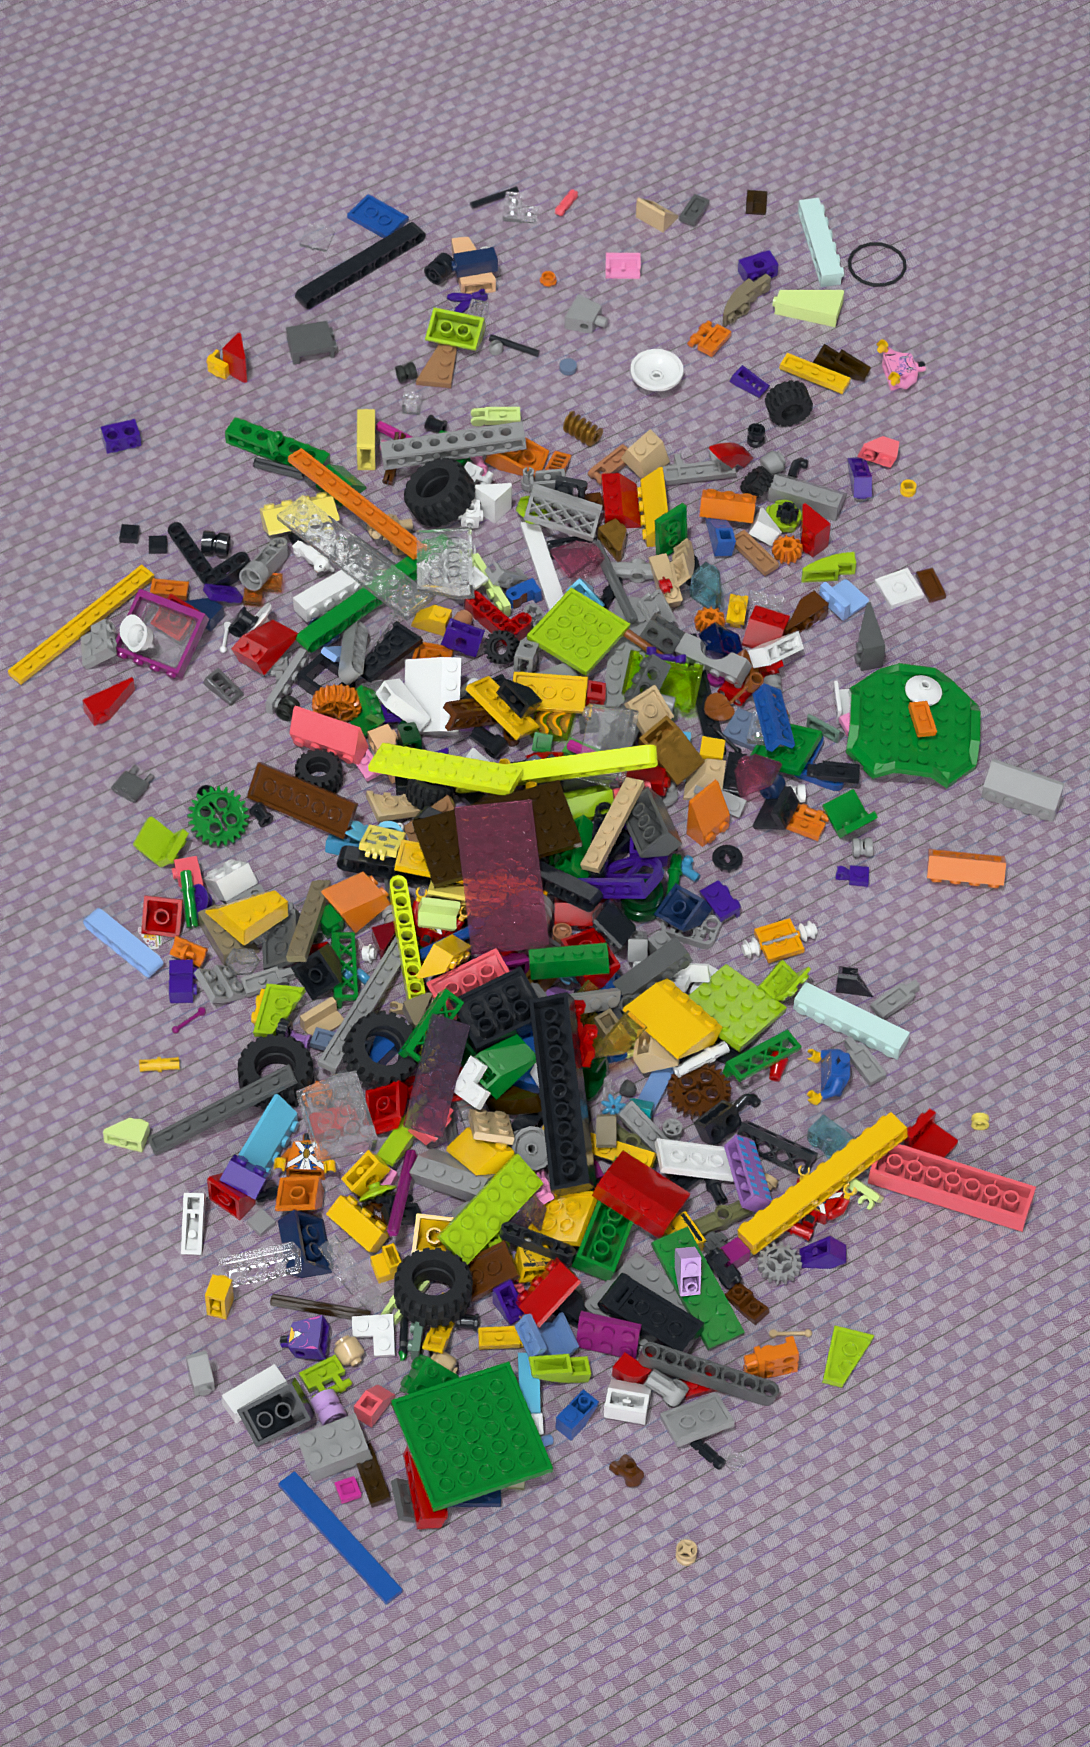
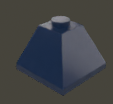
M675 883L654 915L680 931L686 932L702 925L712 908L703 898Z

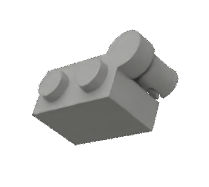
M526 467L523 469L521 488L529 491L530 494L535 483L555 490L557 475L566 477L565 470L536 471L534 478V469L529 467L527 472Z

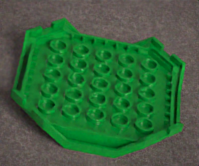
M898 663L876 670L849 688L850 713L846 754L855 762L858 761L864 767L863 770L872 779L892 773L932 778L947 789L955 784L960 777L966 776L976 769L980 745V708L952 679L937 668ZM914 676H928L937 681L942 689V696L939 702L929 706L937 729L935 736L917 737L908 708L909 703L912 701L905 692L907 681Z

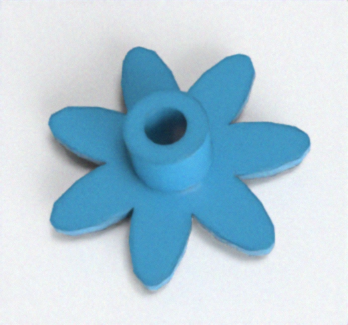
M609 1094V1102L601 1101V1104L607 1107L602 1111V1114L609 1112L610 1114H617L626 1105L620 1103L622 1096L619 1095L614 1100L612 1094Z

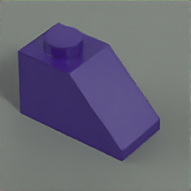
M828 1236L800 1248L801 1268L832 1269L846 1263V1244L832 1236Z

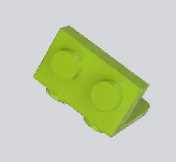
M150 816L146 819L134 840L133 846L162 868L168 864H173L174 860L178 858L177 853L185 846L187 842L185 839L189 833L184 829L173 833L154 817Z
M782 959L757 988L762 989L766 995L774 1000L782 1002L798 990L796 986L799 983L802 984L808 979V973L811 968L808 966L796 973Z

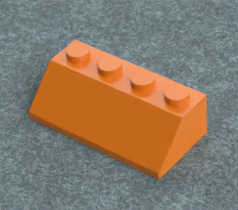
M928 849L927 878H930L932 882L950 880L949 883L952 884L969 882V885L980 886V883L988 884V887L999 888V885L1004 886L1005 856Z

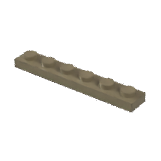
M330 880L311 882L286 955L288 962H307L327 902L321 891L332 886Z

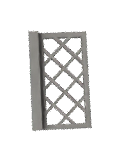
M534 483L523 520L593 542L603 505ZM541 509H546L548 513L543 514ZM536 512L538 516L535 517L529 515V513ZM563 514L566 519L561 520L557 515ZM553 517L556 522H551L547 518ZM580 520L583 524L578 526L575 521ZM570 523L573 527H566L565 524ZM587 528L591 534L584 533L582 529Z

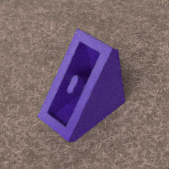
M511 1279L493 1288L492 1303L509 1325L520 1319L519 1316L524 1314L515 1303L518 1293Z

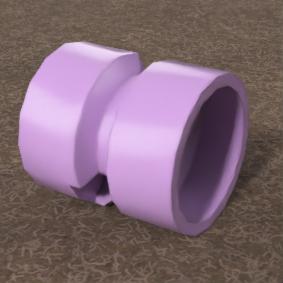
M333 1389L323 1390L311 1399V1405L315 1413L319 1414L318 1418L322 1426L347 1416L343 1405L340 1404V1400Z

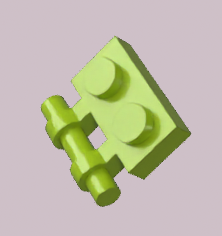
M336 1355L299 1372V1377L308 1392L316 1389L319 1393L323 1390L333 1389L336 1393H342L346 1391V1388L352 1386L350 1378L341 1380L340 1377L345 1375V1369ZM331 1381L334 1382L335 1385L327 1389L323 1386Z

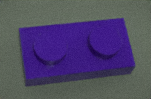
M205 584L203 587L207 597L215 602H242L243 596L236 587Z

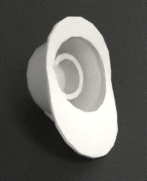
M126 616L120 625L122 641L132 652L144 651L149 647L153 648V631L138 616Z

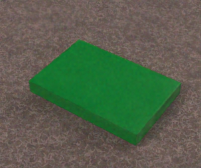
M683 502L655 520L656 555L665 553L667 556L674 553L673 548L688 538L687 506Z

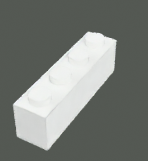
M351 564L294 596V611L306 622H309L314 617L323 614L326 610H331L366 586L365 576Z

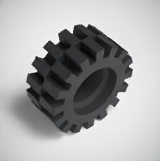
M758 466L756 469H752L748 476L744 477L745 480L741 482L740 490L743 493H749L759 498V495L762 496L763 492H766L767 488L771 486L770 483H773L774 477L763 466Z
M493 631V634L488 635L489 639H485L487 645L484 644L483 648L487 650L484 651V654H488L486 656L487 659H491L493 663H511L519 646V643H516L518 639L514 637L513 633L508 631ZM500 640H504L507 644L504 654H499L496 650V645Z

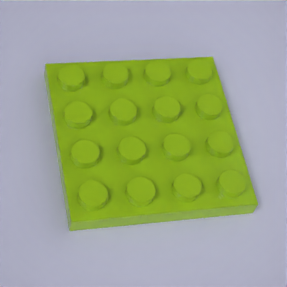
M571 587L527 634V640L538 643L541 649L587 676L624 636L627 629H630V623Z
M727 964L710 977L709 982L702 983L688 995L706 1013L716 1019L723 1027L718 1037L738 1052L743 1050L781 1017L787 1009L785 1005L766 995L762 989L757 988V985Z

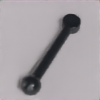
M714 724L711 727V730L714 733H718L734 749V752L741 753V748L736 747L719 730L718 725Z

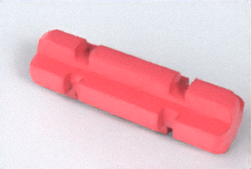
M571 189L559 203L560 205L555 208V214L563 216L565 211L568 210L578 197V192Z

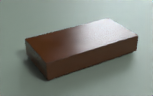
M933 568L916 572L915 576L929 603L946 599V593Z

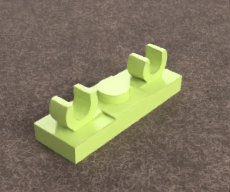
M857 1178L849 1182L850 1186L848 1189L853 1191L854 1187H856L857 1192L859 1191L864 1194L859 1198L858 1203L863 1204L866 1199L869 1200L868 1210L874 1208V1201L881 1203L885 1198Z

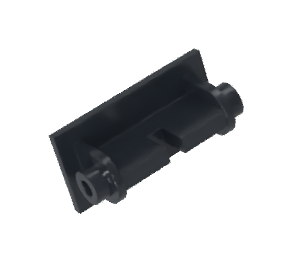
M716 1247L711 1253L704 1256L711 1270H714L719 1276V1281L723 1286L730 1289L742 1280V1274L733 1263L726 1267L725 1264L730 1259L723 1249Z

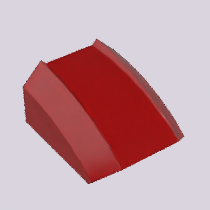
M398 1080L386 1086L366 1090L367 1129L376 1134L397 1129L406 1108L407 1085Z

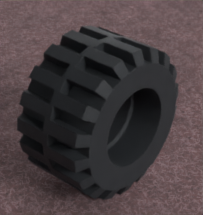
M789 380L788 382L784 381L781 384H777L766 394L765 405L772 422L778 426L785 427L787 425L799 424L806 417H809L810 412L813 410V402L806 386L797 380L794 382Z
M316 748L315 751L308 750L307 754H301V758L297 759V764H295L296 777L333 793L339 791L343 781L342 763L337 755L334 756L332 751L327 752V749L319 750V748ZM315 772H324V773H326V774L323 775V776H313V775H311V774H313V773H315Z
M408 778L406 797L411 805L421 810L425 806H433L447 795L453 799L455 787Z

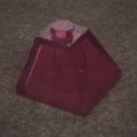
M573 541L550 550V553L570 580L595 571L605 559V556L595 543Z
M758 754L745 755L740 758L735 768L739 796L742 798L771 786L782 764Z

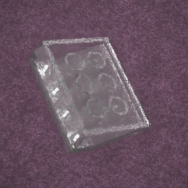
M472 527L417 530L418 591L456 600L475 598Z
M356 1071L336 1074L296 1091L317 1162L366 1153L367 1150L375 1151L378 1138Z

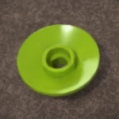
M380 1182L373 1183L368 1186L369 1190L358 1201L359 1203L368 1201L397 1187L396 1185H380Z

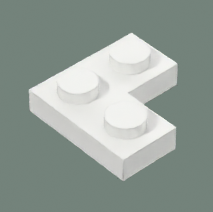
M470 1056L452 1086L451 1091L475 1108L481 1110L490 1092L478 1083L488 1066L477 1058Z
M393 1314L352 1317V1333L354 1337H373L374 1357L395 1356Z

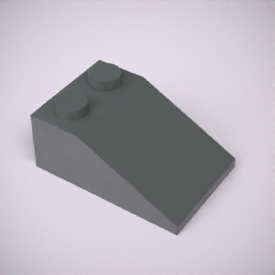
M867 602L858 642H856L857 653L854 654L855 663L859 664L861 671L882 668L885 642L871 602Z

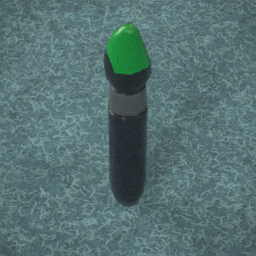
M404 1316L400 1321L398 1353L401 1361H404L408 1354V1319Z

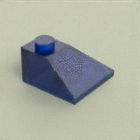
M715 622L699 633L700 639L706 645V651L724 658L731 652L738 654L743 650L739 634Z

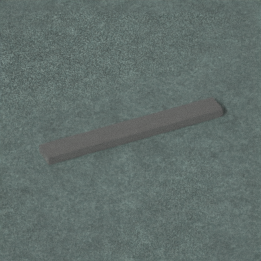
M287 1064L147 1137L153 1153L157 1156L298 1083L290 1064Z

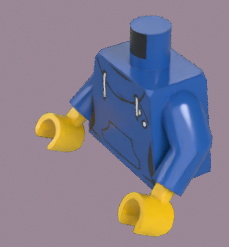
M836 1048L821 1050V1052L809 1049L807 1052L812 1054V1057L807 1058L808 1060L818 1063L822 1058L821 1093L818 1094L810 1090L807 1093L810 1099L807 1101L813 1105H818L822 1098L825 1100L834 1096L840 1097L850 1079V1054Z

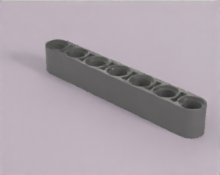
M654 1342L645 1343L638 1356L639 1363L646 1368L652 1370L655 1368L661 1373L763 1406L773 1404L779 1393L778 1385L771 1380ZM645 1353H650L653 1357H649ZM665 1359H669V1360H671L673 1363H672V1364H671V1363H668V1362H666ZM685 1365L690 1366L693 1370L687 1369ZM705 1372L711 1373L712 1376L706 1375ZM724 1378L730 1379L732 1383L727 1382ZM744 1385H749L752 1389H748ZM764 1391L770 1392L772 1396L766 1395Z

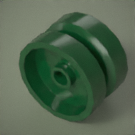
M661 881L645 899H621V911L632 921L649 922L656 919L657 917L654 913L663 902V885Z

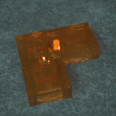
M273 573L258 590L253 591L244 587L243 605L262 606L263 592H282L283 574Z

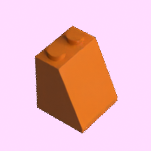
M364 872L321 891L329 904L332 905L343 921L355 933L391 904L386 898L389 894L382 886L378 888V882L372 875L368 877Z

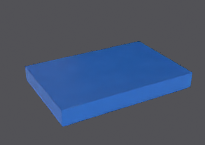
M369 194L347 213L348 219L382 238L402 228L409 221L407 215Z

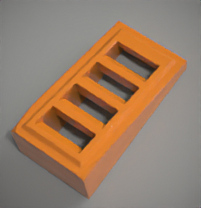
M554 451L545 470L564 469L566 472L572 455Z

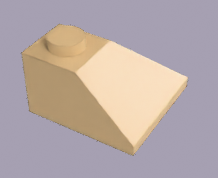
M705 759V763L686 778L683 800H691L697 795L693 792L696 785L705 788L715 779L719 782L721 790H723L726 760Z

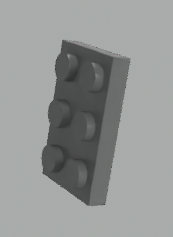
M296 909L288 911V917L262 934L264 970L276 966L282 968L297 963L288 962L286 958L299 920V912Z

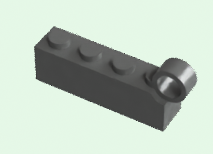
M676 936L613 982L615 988L621 990L622 999L619 1002V1007L624 1016L631 1018L623 1011L626 1005L655 983L667 978L669 980L672 979L676 973L687 968L693 962L690 954Z

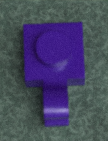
M850 865V868L847 869L844 866H837L835 879L849 880V885L868 887L869 867Z

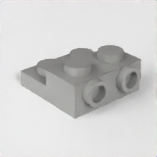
M107 619L92 625L91 632L81 636L82 665L87 670L117 655L116 628Z

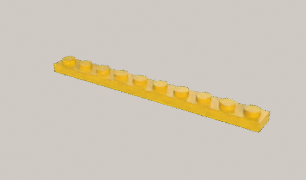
M141 564L8 670V675L22 685L80 639L81 636L90 631L92 625L105 619L134 596L139 588L142 589L155 578L154 574Z

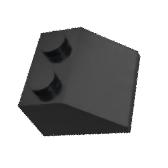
M329 943L310 954L307 962H298L291 967L312 1000L342 982L340 959Z

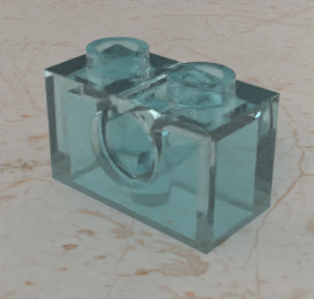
M824 1114L808 1129L807 1134L808 1142L813 1147L823 1151L829 1159L833 1153L842 1150L850 1140L854 1139L851 1134Z

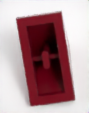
M394 921L372 927V939L380 960L396 936Z

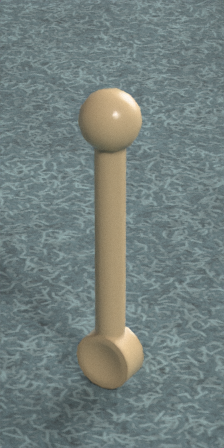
M775 1329L769 1331L770 1338L794 1335L810 1337L812 1335L810 1329L777 1332Z

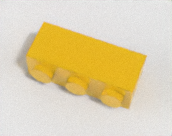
M340 1195L326 1215L368 1252L377 1253L389 1237L386 1230L387 1226L380 1220L376 1221L372 1218L373 1214L368 1209L361 1208L358 1205V1200L353 1196Z

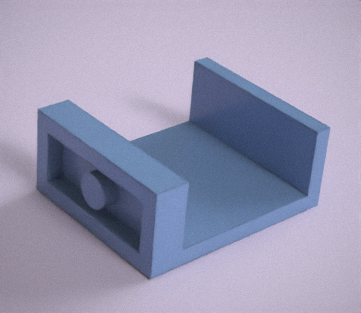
M563 1312L559 1313L552 1322H544L540 1328L536 1325L531 1314H525L515 1325V1329L528 1357L569 1354L571 1357L579 1348Z

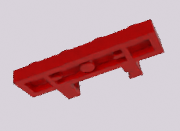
M575 1000L582 1067H590L591 1061L595 1057V1048L592 1044L593 1039L597 1038L598 1028L594 1024H585L583 1027L580 1015L585 1012L586 1004L584 1000Z

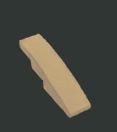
M688 538L673 548V561L670 562L677 588L690 579L694 572V551L692 542Z

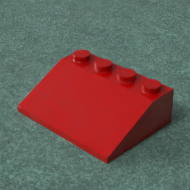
M624 1150L605 1172L592 1194L594 1198L658 1239L663 1237L691 1195V1193Z

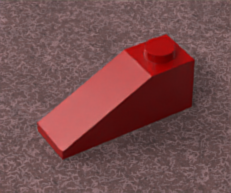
M132 677L82 700L84 712L94 726L111 719L135 691L134 679Z

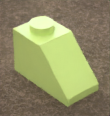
M128 1118L104 1129V1143L143 1152L147 1137L150 1134L149 1122L143 1119Z

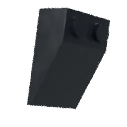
M295 1377L237 1409L256 1447L310 1421L315 1414Z

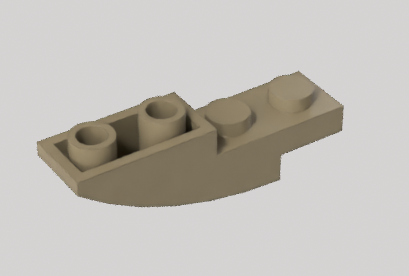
M765 274L754 282L748 278L733 292L724 309L723 327L734 323L739 317L747 314L750 310V302H754L759 296L769 291L771 282L769 275Z

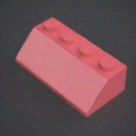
M298 706L294 707L289 734L295 745L310 748L312 751H315L316 748H319V750L327 749V752L332 751L334 756L337 755L339 759L348 764H360L369 748L360 727Z
M495 948L427 982L426 985L430 993H432L433 999L445 988L458 997L509 972V969ZM448 998L446 1001L447 1010H454L450 1003L451 999Z

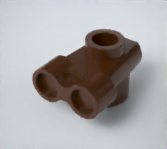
M628 1454L622 1455L619 1461H613L609 1465L611 1472L617 1476L621 1475L624 1477L625 1484L628 1487H636L641 1484L644 1472Z

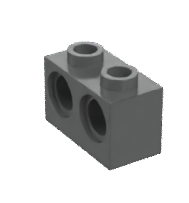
M654 613L640 636L648 643L656 646L662 653L672 654L685 632L657 613ZM651 628L656 629L657 633L652 632ZM666 638L672 640L673 643L667 642Z

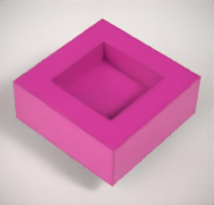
M355 1476L334 1482L341 1504L361 1498V1492Z

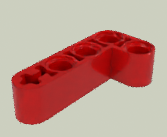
M476 590L464 598L465 610L470 612L473 618L491 634H493V631L498 630L508 631L521 641L532 630V617L528 613L521 612L510 619ZM500 640L504 645L507 646L504 640Z

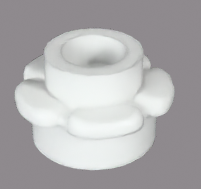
M369 944L362 948V959L372 963L373 959L377 957V950L375 947L373 948L372 944Z

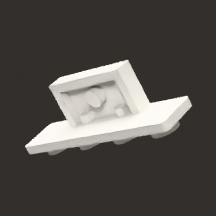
M635 961L633 963V967H635L641 961ZM690 963L687 968L680 970L670 980L681 991L686 992L691 982L710 981L709 965Z

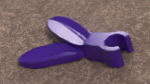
M480 289L472 293V295L451 293L447 295V299L461 302L454 312L464 313L474 302L486 301L488 294H485V289Z

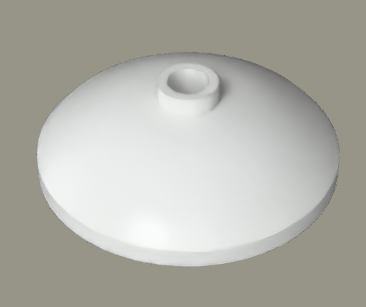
M650 349L639 353L633 359L630 373L635 383L640 387L650 391H665L675 387L681 381L683 364L675 354L667 350Z

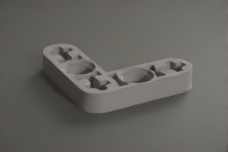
M711 910L702 923L701 928L695 927L688 930L693 933L690 937L683 936V932L680 930L679 933H676L678 929L665 921L661 922L660 931L663 929L671 939L676 936L682 943L707 950L714 945L724 920L720 922ZM712 921L715 922L717 926L715 928H710L707 926V923ZM706 933H708V934H709V940H707L706 942H704L703 940H704L705 937H706Z

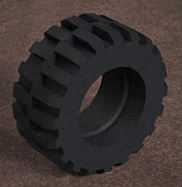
M437 458L432 462L425 463L423 467L420 466L417 472L410 476V480L407 481L406 488L404 489V501L421 524L429 527H441V525H448L451 521H456L460 515L466 513V509L470 508L471 501L474 500L476 489L473 479L460 462L452 458Z
M373 1011L368 1013L366 1017L362 1016L354 1023L344 1039L345 1043L342 1046V1052L345 1054L342 1058L343 1063H348L346 1070L348 1073L352 1072L354 1074L352 1078L356 1082L360 1080L363 1082L362 1086L367 1088L368 1085H371L372 1089L398 1080L405 1082L415 1070L418 1062L409 1055L403 1058L398 1054V1060L395 1064L381 1065L374 1062L368 1056L365 1049V1041L368 1037L382 1036L394 1043L397 1052H399L414 1029L411 1023L409 1025L405 1023L406 1019L404 1017L398 1018L394 1012H390L388 1015L386 1011H379L377 1014ZM417 1045L413 1051L421 1057L419 1054L421 1045Z
M267 1034V1037L264 1038L260 1036L256 1038V1042L251 1041L247 1045V1049L242 1050L241 1057L238 1059L237 1071L240 1089L259 1080L261 1077L258 1073L265 1066L270 1064H290L298 1083L277 1094L290 1106L293 1105L294 1107L300 1104V1100H305L308 1097L309 1088L314 1082L313 1060L309 1050L304 1047L301 1041L296 1042L294 1037L289 1036L287 1038L285 1034H278V1036ZM273 1096L254 1106H261L262 1110H266Z
M436 1247L435 1250H430V1248H424L421 1252L417 1250L412 1253V1256H406L403 1259V1263H399L397 1267V1272L394 1276L396 1307L405 1318L408 1316V1320L412 1323L419 1322V1326L426 1327V1325H430L431 1328H437V1325L444 1327L449 1325L451 1321L454 1323L459 1320L460 1316H464L467 1308L470 1307L473 1286L472 1273L469 1270L468 1264L465 1261L462 1262V1258L456 1254L454 1256L452 1251H442L441 1248ZM427 1280H438L447 1284L451 1289L440 1295H428L419 1291L416 1286Z

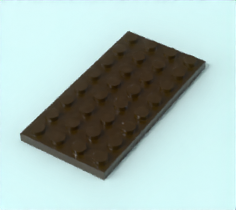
M559 780L412 821V826L434 888L582 846V840Z

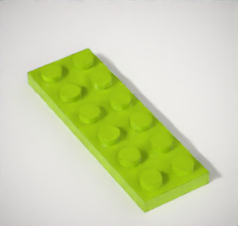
M518 1153L514 1154L441 1231L437 1238L447 1250L453 1252L454 1256L456 1254L462 1258V1262L465 1261L469 1264L500 1231L501 1225L508 1222L544 1183Z

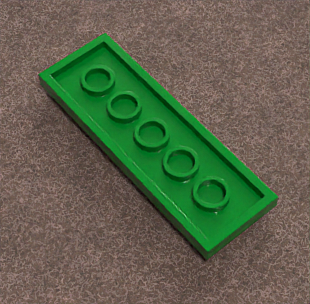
M688 1226L653 1241L651 1246L687 1313L704 1322V1331L700 1337L706 1349L709 1351L744 1335L745 1331ZM695 1247L700 1254V1295H679L675 1272V1248Z

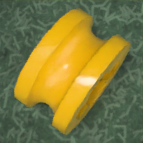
M910 479L902 481L901 495L913 497L916 493V483Z

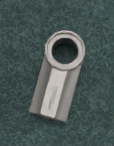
M655 1368L644 1383V1385L662 1395L663 1400L673 1407L679 1406L689 1390L688 1386L681 1380H672Z

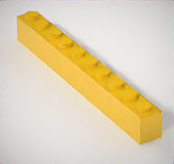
M892 1112L886 1116H881L876 1124L872 1127H867L859 1137L850 1140L846 1147L833 1153L829 1160L825 1163H820L811 1174L803 1176L799 1183L795 1186H790L781 1197L773 1199L768 1207L764 1210H759L748 1222H743L737 1230L738 1237L749 1248L750 1252L756 1255L839 1191L845 1184L849 1183L907 1138V1127Z

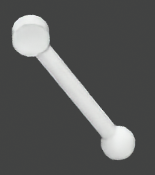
M230 622L224 623L225 632L223 643L220 647V652L222 653L227 651L226 641Z

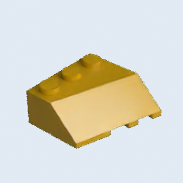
M275 890L266 891L205 910V913L245 946L288 917V901Z

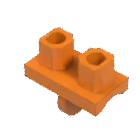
M175 936L174 944L169 954L181 960H193V965L202 967L208 948Z

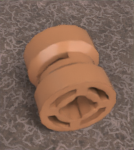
M558 923L553 927L552 939L561 944V939L572 935V929L566 923Z

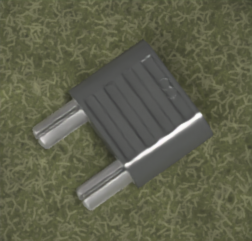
M133 764L128 771H124L111 786L114 793L132 803H135L149 787L148 783L154 777L150 772L144 779L134 775L138 770L136 764Z

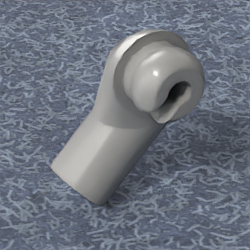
M671 783L670 788H667L665 798L663 799L666 808L678 799L677 788H675L673 783Z

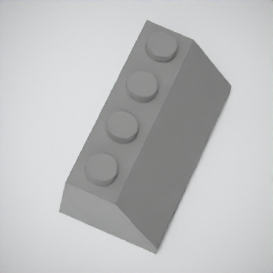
M781 473L774 475L773 483H771L768 492L769 502L775 503L777 500H789L795 503V507L801 511L802 505L806 503L823 518L832 521L837 520L847 497L845 492Z
M992 759L981 797L1008 808L1017 809L1025 814H1031L1043 820L1053 822L1061 803L1064 783Z
M434 1148L418 1155L409 1172L416 1184L466 1201H471L495 1175L476 1176L451 1154Z

